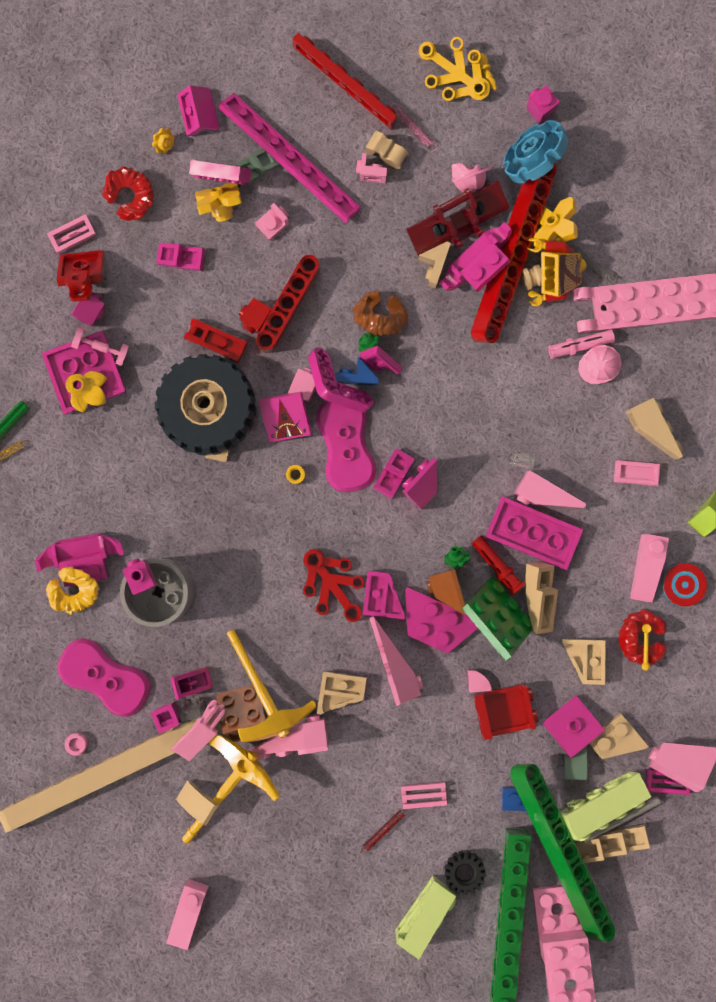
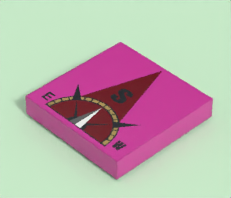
M302 391L262 398L258 401L269 442L312 434Z

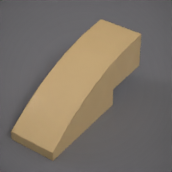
M542 561L526 563L527 607L535 634L553 632L558 589L552 587L555 566Z

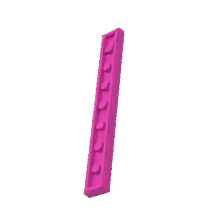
M233 93L220 103L219 109L342 221L347 223L360 211L361 207L238 95Z

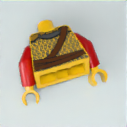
M530 238L529 241H536L537 245L534 249L527 248L528 250L539 252L541 249H545V251L541 252L542 294L540 295L537 291H530L528 296H537L534 301H529V303L537 307L542 304V301L547 303L566 299L573 288L581 284V272L587 266L585 260L582 259L580 253H575L573 248L563 241L546 240L541 242L539 239Z

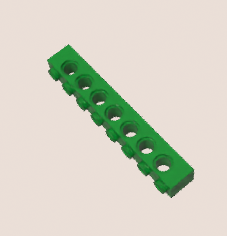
M506 828L489 1002H516L531 835L528 830Z

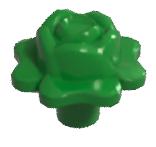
M364 333L358 341L360 345L358 350L362 352L378 346L380 335L374 336L372 333Z
M453 546L450 552L444 555L446 559L445 564L450 565L453 569L462 568L466 562L470 561V552L462 547Z

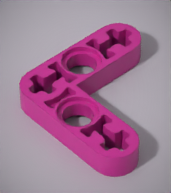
M316 347L309 354L308 360L316 391L321 398L362 413L367 412L373 406L374 401L368 393L336 381L330 356L324 349Z

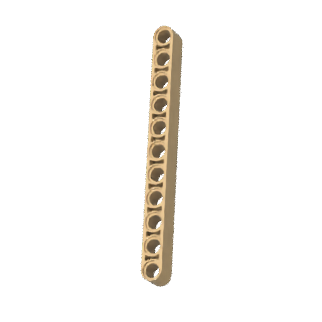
M203 714L1 809L0 822L5 833L174 754L175 752L171 748L194 726L197 719L201 718ZM221 721L215 726L218 732L222 730Z

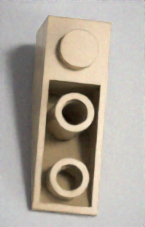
M652 398L625 411L637 433L674 460L683 457L681 453L683 452L682 446L678 440L674 439L672 426L669 421H665L662 415L663 408L658 401Z

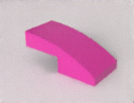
M159 243L156 264L203 272L206 250L196 247H183L180 244Z
M396 448L373 489L392 499L415 459Z

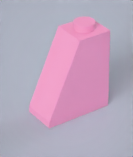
M662 743L660 746L652 749L649 755V759H651L649 767L687 788L699 792L704 789L716 762V747Z

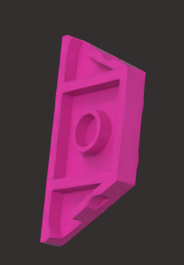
M406 587L408 636L449 653L478 629L467 614H462L442 602Z

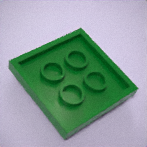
M494 577L487 580L462 607L463 611L505 661L513 656L533 630L530 618L518 607L517 602L507 594L502 584Z

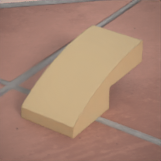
M190 781L185 783L176 798L178 803L190 815L205 826L218 807L210 796L203 794Z

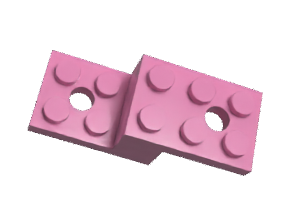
M562 884L532 888L540 955L545 965L549 1002H596L588 937L583 931L582 925ZM556 903L563 905V911L560 914L551 912L552 906ZM569 979L576 981V986L572 990L564 987L565 982Z

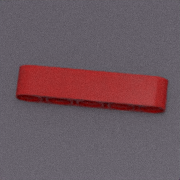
M309 254L300 259L256 337V343L262 352L271 353L276 349L319 273V261L315 256ZM311 262L315 264V268L312 271H306L303 268L304 265ZM297 281H302L305 285L303 289L296 290L293 288V284ZM285 300H292L294 302L293 307L290 309H285L282 307V304ZM276 318L283 320V325L279 328L271 325L272 321ZM265 337L272 339V344L268 347L261 345V340Z

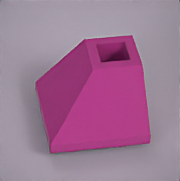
M434 457L431 461L426 459L417 469L420 473L416 477L411 475L402 485L405 488L402 493L420 510L437 493V460Z

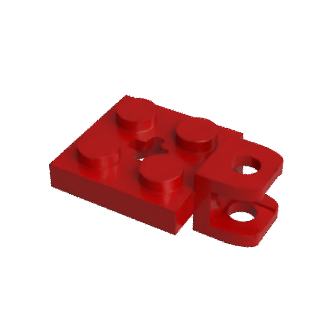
M103 250L60 255L56 277L58 287H69V297L72 302L89 300L93 291L92 284L102 282L105 261Z

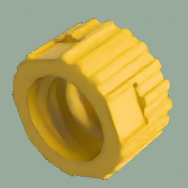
M292 465L286 471V478L292 484H299L305 479V471L299 465ZM293 470L300 471L301 476L299 479L294 480L291 478Z

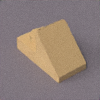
M445 242L419 255V261L434 265V267L429 266L425 277V279L429 280L427 286L436 289L451 243Z

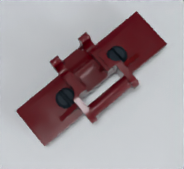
M496 180L474 193L469 188H466L463 193L439 206L437 204L434 205L433 215L406 228V231L418 257L422 253L449 240L456 248L463 246L461 240L472 234L477 237L483 235L482 233L484 232L478 226L479 224L510 207L499 180ZM466 201V207L444 218L443 213Z

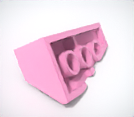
M370 616L371 625L396 706L420 696V689H423L420 676H415L414 671L376 618Z
M319 715L307 716V720L289 729L290 733L286 737L281 739L279 735L274 736L247 751L256 752L258 759L269 758L271 753L283 757L292 754L296 750H298V755L327 751L329 740L325 717L320 718Z

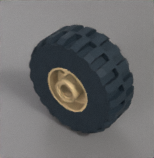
M198 354L196 358L191 356L184 358V362L179 365L175 363L170 367L172 371L168 375L164 374L161 379L163 383L156 390L157 401L155 402V410L158 415V423L162 427L163 432L177 446L187 452L197 453L198 455H218L222 451L233 449L235 444L245 439V434L248 430H251L253 418L256 416L255 394L244 372L230 360L226 361L217 355L210 357L206 354ZM210 402L207 408L202 409L204 403Z

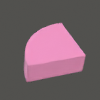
M467 670L469 692L492 691L491 685L484 675L475 670Z

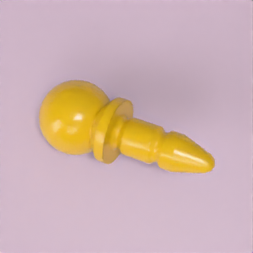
M480 53L481 74L488 81L490 88L495 91L497 86L490 72L491 65L488 64L487 56L484 53ZM475 54L472 57V61H476L478 59V54Z

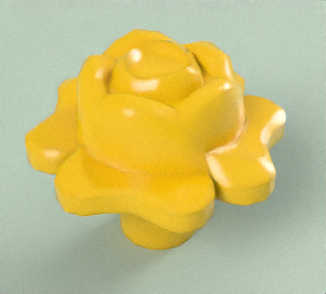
M161 128L158 133L153 135L154 141L152 146L158 154H166L168 150L172 149L175 136L171 134L169 128Z

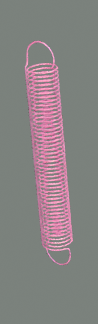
M400 108L396 114L400 115L403 110ZM405 112L402 113L404 114L403 116L408 117L406 119H408L410 122L407 125V128H409L414 135H417L415 134L416 132L412 131L410 128L412 125L415 126L414 128L418 129L417 131H419L421 134L420 136L417 135V138H420V141L423 142L424 145H427L424 143V141H422L424 139L429 141L428 143L430 144L434 143L432 140H429V137H426L427 135L424 132H422V130L419 129L418 126L415 125V122H412L411 118L409 119L408 115L406 116Z

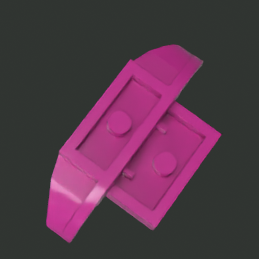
M503 222L500 227L482 233L483 235L450 264L444 280L439 282L442 287L447 291H452L460 287L465 281H468L479 292L511 262L500 250L509 240L512 233L511 228Z
M94 533L56 541L37 557L35 565L37 572L53 565L54 568H59L60 570L66 566L82 569L90 577L99 581L109 577L104 558H107L109 554L124 555L119 540L108 535ZM63 582L65 587L76 585L71 582Z

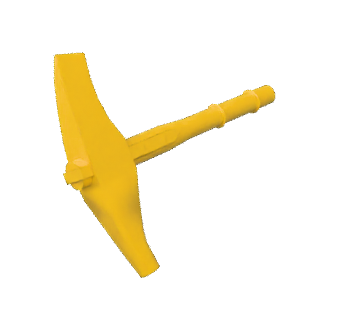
M235 630L229 631L227 636L269 716L265 721L255 726L237 729L241 742H253L277 735L281 739L286 737L290 733L289 729L302 721L317 707L316 703L311 700L302 707L278 711Z
M216 734L210 740L209 745L219 750L234 770L212 799L217 806L232 792L242 778L263 789L273 801H276L281 796L266 770L257 760L258 754L256 752L247 751L237 743L219 734ZM196 820L188 828L182 840L187 844L190 843L203 824Z

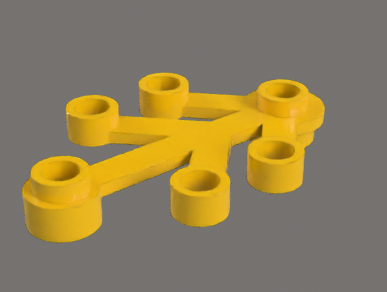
M454 37L450 42V46L454 50L456 66L437 53L433 43L424 42L420 45L419 55L423 60H433L450 73L437 77L435 75H428L425 78V85L429 89H435L439 85L459 81L467 85V87L455 90L450 87L445 88L442 92V97L445 101L451 102L455 98L471 96L475 100H483L489 95L490 85L486 79L482 78L481 54L478 50H471L468 53V60L472 64L473 70L472 78L466 74L463 56L464 42L460 37ZM455 41L461 42L459 48H454L453 44ZM425 47L431 48L429 54L423 53ZM474 53L478 54L476 61L471 60V55ZM430 78L435 79V84L433 86L428 85V80ZM482 85L483 90L479 93L476 92L475 87ZM447 91L453 92L451 98L445 97Z

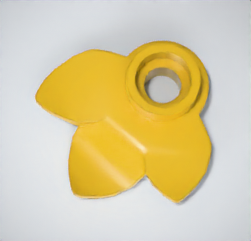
M89 371L84 375H70L66 380V389L71 394L72 406L83 413L88 404L95 406L105 404L106 397L100 387L106 382V376L96 371ZM76 380L81 382L79 389L73 387V383Z

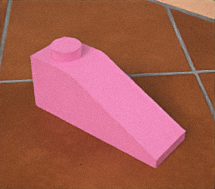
M530 470L525 473L513 493L518 496L516 500L526 506L529 503L531 505L579 509L586 506V503Z
M641 534L630 599L653 602L665 563L669 538Z
M190 879L187 880L176 910L167 944L188 950L209 887L208 885Z

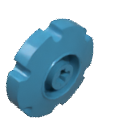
M547 120L542 125L537 123L518 136V140L507 150L503 160V165L506 167L505 173L516 183H525L529 179L534 181L545 175L554 167V163L562 158L567 149L569 139L566 136V130L559 122L554 120Z

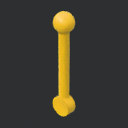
M645 624L642 626V631L644 632V663H642L641 667L644 671H648L650 669V664L648 663V644L651 626Z

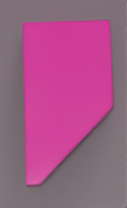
M379 346L360 352V359L373 370L382 371L383 368L392 370L395 374L401 373L402 366Z

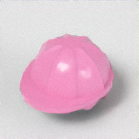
M463 163L452 164V182L462 192L466 188H469L472 193L476 192L484 186L486 171L493 169V166L481 169L480 165L477 164L472 169L471 167L467 168Z
M607 345L593 347L579 362L578 370L580 376L590 384L605 383L614 379L619 374L622 365L620 354L613 347Z

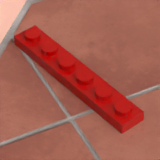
M299 33L293 37L294 49L390 130L395 126L397 116L392 107L383 105L374 92H368L364 89L360 80L355 77L351 78L341 64L332 62L330 56L322 49L319 51L309 37H303Z

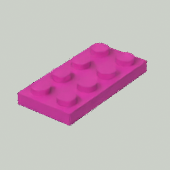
M501 496L485 537L567 570L583 529Z

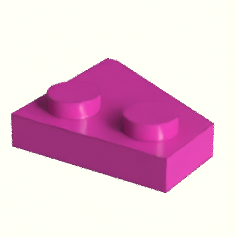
M367 572L363 615L405 620V615L390 573Z

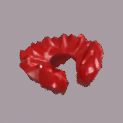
M123 166L116 171L110 170L105 179L102 193L103 198L107 200L108 204L116 203L119 191L126 187L131 188L135 193L134 200L129 204L120 205L116 215L126 221L139 220L153 204L154 190L152 189V183L149 182L144 173L135 171L134 168Z
M641 609L637 613H631L628 615V618L623 620L624 624L619 630L620 635L618 637V645L621 646V651L625 653L624 656L628 657L630 662H636L638 665L644 663V646L638 641V635L642 631V626L645 624L650 625L651 631L659 635H664L667 632L666 621L661 616H656L651 611ZM657 642L648 647V663L650 666L662 660L667 652L666 644Z

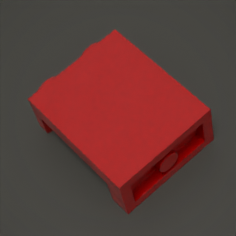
M523 683L473 694L481 735L484 740L493 739L492 736L524 729H536L535 723H538V716L536 710H532L530 702L534 701L531 688H527L526 684Z

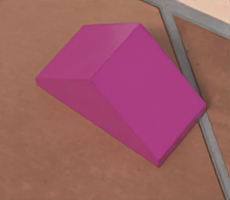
M208 667L180 673L171 677L176 700L213 688Z

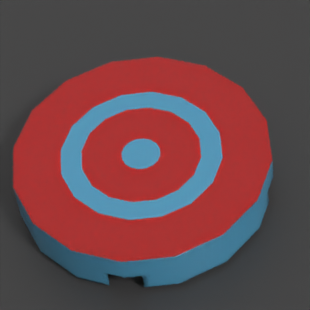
M689 563L671 566L662 578L665 597L677 606L689 607L697 604L704 597L707 590V581L704 573L698 567Z

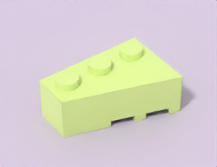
M432 876L395 929L396 944L419 960L436 930L441 926L446 913L454 907L456 903L455 891Z

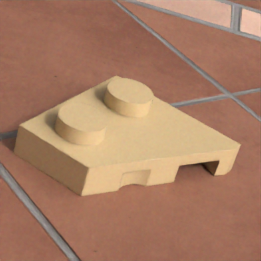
M562 639V643L582 684L605 685V640Z
M323 671L317 714H323L324 712L362 701L364 699L367 677Z
M621 713L603 726L605 731L589 743L601 759L649 747Z

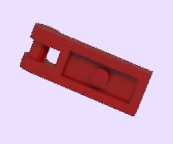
M192 318L189 324L191 327L188 333H185L183 339L239 363L248 344L246 341ZM198 330L204 331L201 338L196 336Z

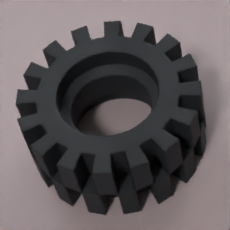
M462 850L458 854H452L453 857H449L448 863L445 864L447 883L452 890H456V893L460 894V892H463V895H467V892L475 893L474 890L481 888L480 885L484 884V877H486L481 859L470 851L463 852ZM463 864L470 865L474 871L473 876L469 880L459 879L456 874L459 866Z

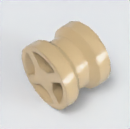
M538 264L534 265L532 269L524 268L522 270L521 277L526 290H530L536 285L542 286L541 267Z

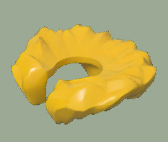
M67 566L58 572L59 577L63 582L75 583L79 587L78 593L75 595L66 594L59 585L60 579L50 580L46 588L50 606L57 612L66 611L70 615L73 612L83 611L86 607H91L95 600L98 599V590H100L97 581L90 577L89 574L85 573L82 569Z

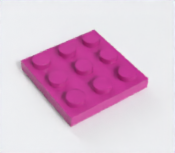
M103 330L83 337L91 341L95 339L109 345ZM72 342L41 353L64 415L78 411L72 406L71 394L66 389V380L72 374L84 375L89 371H96L106 376V382L100 387L105 394L106 400L127 392L117 364H115L114 356L108 351L106 353L91 348L92 345L80 342L78 349L71 347ZM78 380L74 381L73 387L79 389L81 382Z

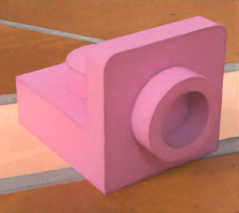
M362 153V160H357L356 173H360V181L386 183L387 168H383L379 164L366 166L367 153Z
M273 203L271 209L255 225L270 241L289 225L287 218L289 214L281 205L277 207Z

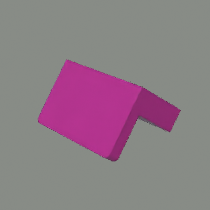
M190 85L177 94L187 136H195L203 130L216 131L219 129L210 88Z

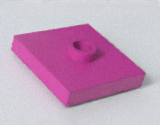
M574 696L542 722L543 726L570 759L605 731L577 696Z

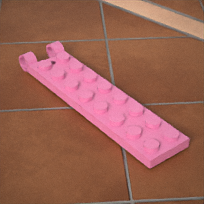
M716 273L591 288H576L573 290L574 301L592 300L595 320L578 321V333L583 334L607 331L609 329L616 330L716 318ZM602 305L606 307V311L601 310Z

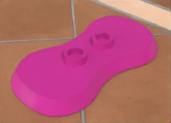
M325 401L318 408L316 424L326 442L328 450L325 468L327 480L337 491L354 492L362 490L371 485L376 475V464L366 447L364 438L367 421L366 412L362 413Z
M86 638L76 639L65 648L60 656L57 670L61 680L72 688L85 690L96 695L111 713L121 717L133 716L145 704L150 693L148 677L138 668L113 661L95 641Z

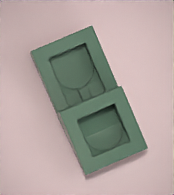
M262 148L251 153L249 158L232 166L252 169L250 181L252 183L279 166V163ZM245 183V185L238 184V186L242 188L250 183Z
M587 746L571 759L563 750L564 779L587 780Z

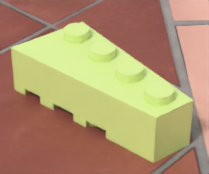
M628 772L604 784V790L602 788L592 790L586 793V799L572 800L566 803L568 809H563L560 813L572 838L577 841H584L595 830H602L608 827L610 821L625 817L627 811L632 808L637 809L645 805V801L651 798V795L640 773Z

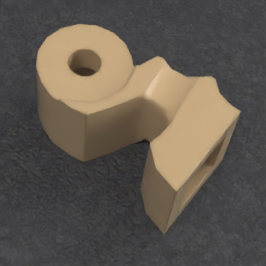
M375 130L365 148V153L371 156L378 153L385 164L395 169H400L405 157L409 155L405 148L394 144L392 139L386 138L384 133Z

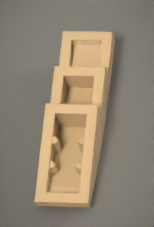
M645 824L610 830L586 843L574 840L584 863L604 861L606 857L626 855L629 851L649 849L651 846Z

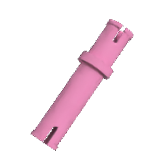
M612 329L577 339L569 338L566 339V342L549 345L548 353L551 359L568 354L572 356L576 352L590 349L597 345L614 343L615 336Z

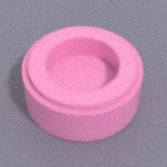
M73 733L65 741L66 751L74 756L81 755L88 747V739L82 733Z

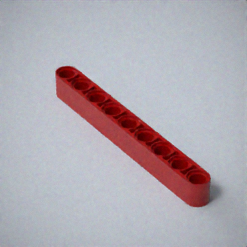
M555 163L554 167L542 177L534 181L529 179L521 185L508 222L512 233L507 243L500 249L511 262L487 283L471 329V337L475 342L495 343L500 337L529 253L527 248H530L533 242L529 241V239L535 236L556 175L557 167Z

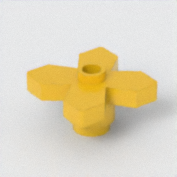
M226 183L221 187L195 192L199 214L211 212L218 222L232 218V206L242 203L238 184Z
M572 197L563 199L553 212L544 207L538 224L541 228L537 231L534 238L539 239L541 242L546 240L566 242L577 238V225L569 221L577 212L576 201Z

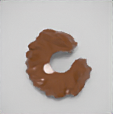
M379 290L363 295V298L352 309L354 323L362 326L364 331L367 330L368 333H372L374 336L399 334L402 327L408 322L405 305L395 294L388 299V317L373 313L374 307L381 300Z

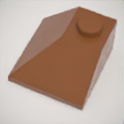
M455 569L429 575L430 580L426 581L429 594L434 593L435 598L460 613L466 614L462 609L465 602Z

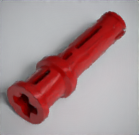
M482 535L471 543L495 571L497 580L502 581L507 587L510 596L526 584L524 581L521 582L513 572V567L507 566Z

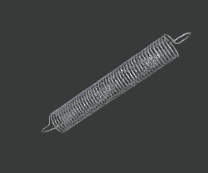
M573 248L575 252L588 259L586 261L592 263L593 266L595 265L597 268L600 266L591 257L586 255L585 252L581 251L580 248ZM602 267L599 271H603L604 275L601 274L600 276L605 278L609 273Z

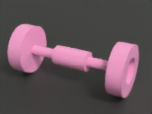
M78 326L71 345L72 348L78 349L80 342L92 345L91 348L106 353L108 351L118 355L115 364L122 366L129 345L122 344L121 350L117 351L109 348L108 344L95 339L91 341L83 338L85 329Z

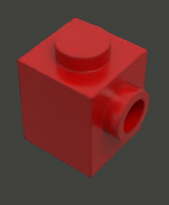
M252 298L249 305L245 304L239 313L241 317L239 320L243 324L242 328L250 334H254V332L259 333L272 308Z

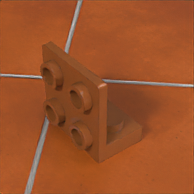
M253 684L216 695L217 705L223 704L225 706L223 708L225 714L220 719L223 735L233 742L241 741L237 729L255 726L267 719L264 707Z

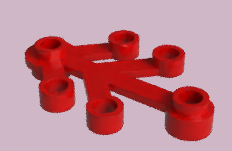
M317 549L307 551L303 558L304 565L308 568L303 594L306 597L314 596L316 593L314 586L316 573L318 572L322 578L319 603L316 605V612L320 615H325L328 612L329 606L327 603L329 590H331L345 609L344 616L349 622L358 621L362 615L360 607L351 604L338 584L360 589L364 585V579L361 576L348 577L330 574L324 567H339L342 571H348L351 568L349 559L326 558ZM312 556L318 557L319 560L317 564H312L310 562V558ZM344 560L349 563L347 569L341 568L340 564ZM356 578H359L362 581V584L359 587L353 584V581ZM308 586H311L314 589V592L311 595H308L305 592V589ZM320 604L326 605L327 609L325 612L318 610ZM350 609L357 611L355 617L349 616Z

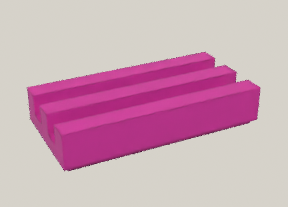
M646 768L647 776L645 782L649 792L690 795L691 789L687 787L685 789L651 787L652 783L682 784L673 779L652 778V775L664 774L655 769Z

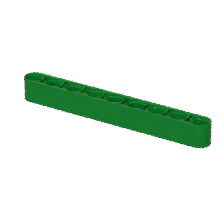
M535 764L514 765L510 771L511 780L586 936L590 940L611 942L615 937V926L540 769Z

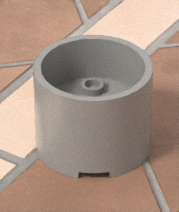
M165 558L147 559L158 585L133 595L124 576L120 587V600L127 615L135 622L148 627L164 626L180 619L190 609L195 597L194 581L189 571L176 561ZM158 586L165 589L162 597L161 595H156L155 591L158 590Z

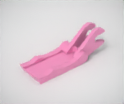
M212 700L202 717L197 719L194 726L179 739L171 750L190 761L217 734L218 729L215 726L225 714L223 709L225 706L223 704L218 706L216 704L218 701Z

